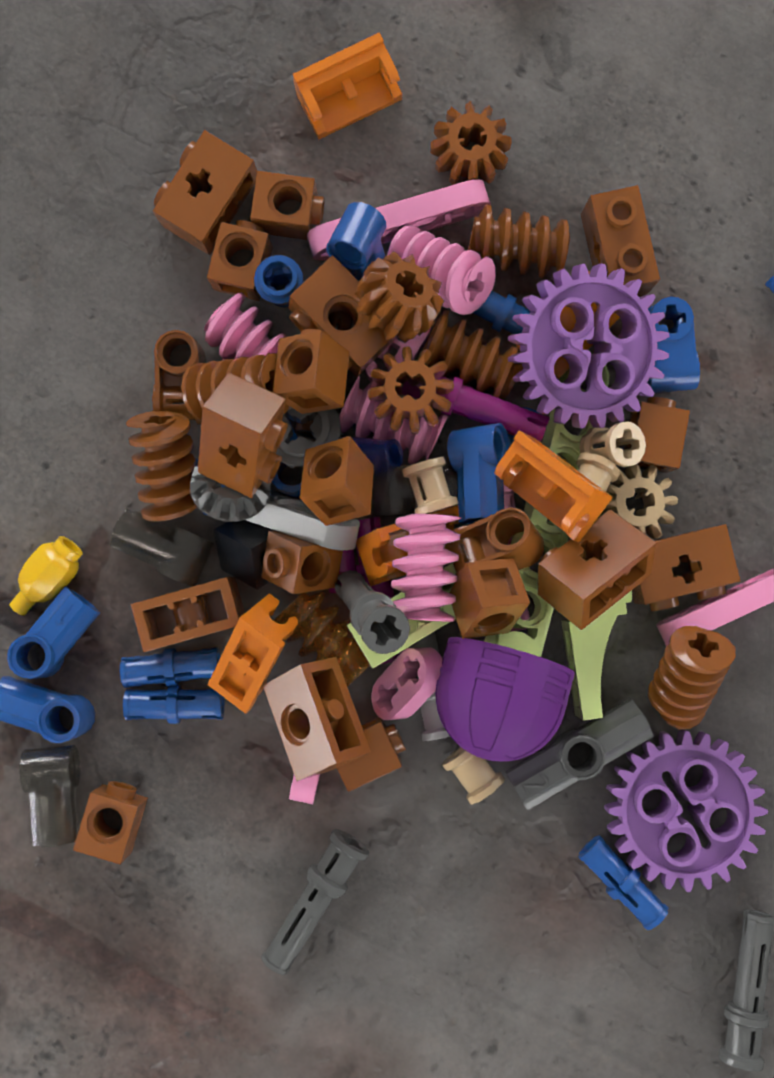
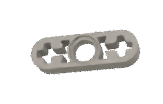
M270 490L269 500L262 511L246 519L249 522L335 550L354 549L360 522L357 519L325 526L302 500Z

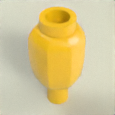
M59 536L55 542H48L39 546L25 562L19 573L18 584L20 592L9 604L12 610L19 615L25 616L36 602H47L55 598L70 583L79 570L78 559L83 555L79 546L64 536Z

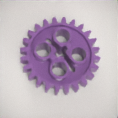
M602 263L593 266L590 274L585 264L573 266L571 276L565 269L553 273L555 286L548 280H543L536 284L541 298L529 295L522 299L530 313L513 316V320L523 327L522 333L508 336V341L520 345V352L509 356L508 362L522 363L523 370L517 373L513 380L514 382L529 381L530 387L525 391L523 398L525 400H533L541 397L537 412L539 414H548L555 408V423L565 424L571 417L572 426L575 428H585L588 419L592 427L604 428L606 415L612 422L624 421L623 408L631 412L641 410L637 395L642 397L654 396L655 393L647 381L649 379L664 378V374L654 365L656 360L669 358V353L657 349V342L670 337L669 332L656 331L655 324L661 321L665 314L664 312L650 314L647 308L653 303L655 295L637 296L642 283L640 279L629 281L623 285L625 270L623 269L612 271L608 277L606 265ZM592 302L596 303L597 305V311L595 312V314L591 308ZM565 306L570 307L576 316V323L571 332L566 331L560 322V314ZM613 312L622 321V330L617 338L611 334L608 324ZM584 340L594 345L595 350L593 354L588 350H583ZM560 356L567 360L570 367L568 378L562 383L554 374V365ZM608 362L614 366L616 371L615 382L609 388L602 379L603 368ZM583 381H585L587 386V389L584 392L581 390L580 387Z
M685 729L678 731L676 742L673 741L667 732L660 731V746L656 747L647 740L642 743L644 750L642 756L639 757L631 751L626 752L632 766L629 770L615 766L614 771L623 778L621 785L609 784L606 787L607 790L618 797L617 802L604 805V809L609 814L618 816V819L607 825V829L611 834H623L614 846L620 853L631 851L626 862L633 869L639 868L644 864L642 875L648 881H653L660 873L661 883L669 890L677 878L686 892H691L694 878H697L707 890L712 888L711 875L717 873L726 882L730 881L727 866L733 863L738 868L744 870L746 865L740 857V853L743 850L756 854L758 852L756 846L749 841L750 835H764L766 830L754 823V817L766 815L768 810L753 801L762 796L765 790L758 785L748 784L757 775V771L749 766L739 768L745 756L736 750L727 754L729 743L719 738L710 746V735L699 731L696 735L694 742H692L690 732ZM700 764L703 770L701 781L695 786L686 787L684 782L686 771L691 766ZM663 772H669L678 794L691 803L687 807L688 811L707 837L708 845L706 847L701 846L694 827L680 816L683 812L682 807L663 781ZM660 789L662 799L659 806L654 810L644 811L642 808L644 795L650 790ZM726 808L727 819L725 823L719 828L711 829L709 822L712 813L716 809ZM679 832L685 833L686 843L684 847L678 852L668 853L667 842L669 838Z

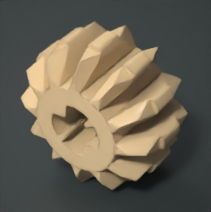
M637 463L636 465L626 467L625 474L621 471L617 480L611 482L613 485L609 484L606 492L613 498L604 510L609 511L611 509L645 534L646 532L652 539H658L662 536L659 523L669 525L673 524L675 520L671 513L664 510V507L676 505L678 498L676 496L664 497L663 490L672 485V480L665 478L655 483L657 467L651 465L641 475L640 467ZM637 493L635 499L642 498L644 508L637 510L634 515L635 508L628 510L626 499L633 497Z

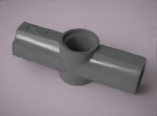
M629 698L603 713V718L593 719L578 729H570L563 732L556 742L506 770L505 773L528 811L575 782L595 777L601 772L604 765L642 744L654 735L641 710ZM579 742L588 743L590 748L588 759L580 765L569 764L568 752L570 748Z

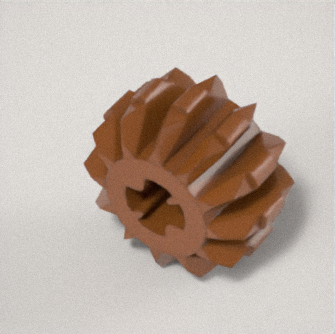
M469 101L465 105L463 115L451 107L447 111V122L438 121L434 126V135L437 138L431 141L430 153L439 157L435 164V169L438 173L451 170L449 182L452 185L458 183L461 177H466L467 181L477 180L478 176L490 184L495 179V169L503 170L507 166L508 157L505 152L510 150L512 139L510 136L503 134L507 125L505 118L490 121L493 111L490 105L485 107L481 114L475 113V107ZM470 142H475L476 144H478L474 145L471 151L464 148L467 147L470 144Z
M394 251L385 256L384 259L377 258L375 262L373 261L364 271V276L357 284L355 295L360 299L357 313L370 317L368 330L379 327L383 330L386 341L397 335L406 343L410 339H414L416 335L420 336L422 333H426L433 326L437 314L441 311L444 300L438 295L442 282L430 279L428 276L430 266L420 268L416 265L413 254L402 260Z
M406 346L402 348L403 361L400 363L390 353L383 356L384 364L389 372L372 369L370 373L371 379L382 386L373 387L367 393L369 400L383 401L374 410L377 419L385 418L394 412L390 422L391 430L397 432L401 428L403 420L409 419L411 433L418 434L420 430L418 418L424 417L432 428L439 424L437 415L432 408L442 412H449L451 402L440 395L452 392L454 390V382L448 379L438 380L447 371V365L444 361L438 362L430 368L428 367L431 361L430 350L424 349L418 361L412 360L411 348ZM406 381L411 386L420 383L422 385L419 387L420 398L414 400L410 395L403 398L398 396L403 394L401 384Z

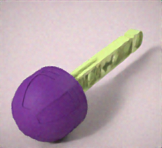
M605 365L602 371V379L608 387L609 372ZM570 368L559 378L561 383L568 378ZM554 408L550 412V420L546 426L542 443L557 455L565 457L570 465L578 470L579 467L576 462L580 455L581 438L590 428L594 427H592L588 419L581 433L578 436L572 435L565 429L564 424L554 422ZM526 502L523 512L526 513L543 537L545 553L552 548H560L568 542L569 536L551 521L547 522V518ZM524 532L513 535L511 544L518 542ZM529 567L519 570L527 594L534 601V613L528 620L519 618L513 627L527 628L528 633L510 631L506 634L486 636L484 641L462 639L460 637L448 638L442 667L440 668V676L436 683V706L443 727L461 748L486 760L501 762L518 760L535 753L545 746L555 735L563 720L575 674L573 670L541 657L554 608L538 595V573L532 571Z

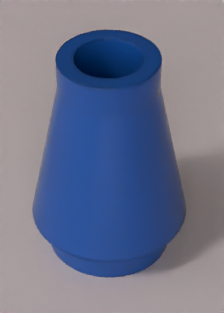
M274 255L266 258L259 264L255 272L254 283L257 292L262 298L274 303L278 307L285 308L289 307L290 295L303 284V273L300 266L293 259L283 255ZM279 285H286L284 290H275Z

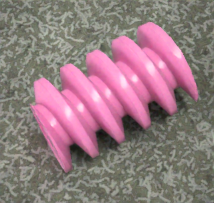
M413 225L404 226L391 241L387 256L394 251L403 260L413 254L417 266L420 268L430 266L429 278L442 282L438 295L444 300L443 307L450 308L451 311L460 315H467L479 309L489 297L496 277L495 265L491 258L485 256L481 259L480 254L473 250L465 251L464 247L459 244H450L448 240L442 237L435 238V235L430 232H421L419 228Z
M242 292L231 297L211 315L204 328L206 332L205 341L211 347L220 346L219 355L223 359L250 358L253 355L267 356L268 353H277L279 338H284L286 335L281 333L269 339L267 335L273 323L268 319L256 326L253 322L259 313V309L253 306L242 312L240 308L246 298Z
M358 377L339 416L340 432L345 433L356 424L355 438L362 441L371 432H374V448L379 450L388 440H391V456L396 458L408 448V463L410 465L416 464L423 456L427 457L426 460H428L448 416L441 414L438 417L439 424L434 428L428 425L424 417L418 418L420 424L418 434L411 433L409 419H404L401 428L395 432L390 428L394 412L385 418L377 419L374 410L383 401H372L368 398L367 391L377 387L378 383L372 380L362 390L359 388L360 377Z
M409 514L395 520L397 527L409 532V535L394 540V546L408 552V556L392 561V566L405 572L406 577L391 581L392 588L405 593V598L393 602L407 619L442 622L454 621L455 617L441 611L440 607L456 602V596L442 590V586L456 582L457 575L444 570L443 565L458 561L459 555L444 547L447 543L460 540V534L447 529L446 523L459 520L461 517L436 514Z

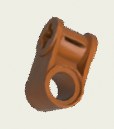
M167 331L159 337L155 344L153 411L179 413L188 417L189 420H195L197 425H201V422L189 413L185 404H173L184 403L181 385L186 369L194 363H205L206 360L201 345L185 331ZM178 345H189L191 348L189 361L180 367L172 366L170 362L172 350Z
M509 507L501 509L495 514L473 524L452 530L460 534V540L447 543L444 548L459 555V560L453 562L456 571L455 575L458 578L467 562L514 558L518 570L530 567L541 558L545 545L543 537L526 513L518 508ZM524 532L518 542L508 545V541L513 535Z

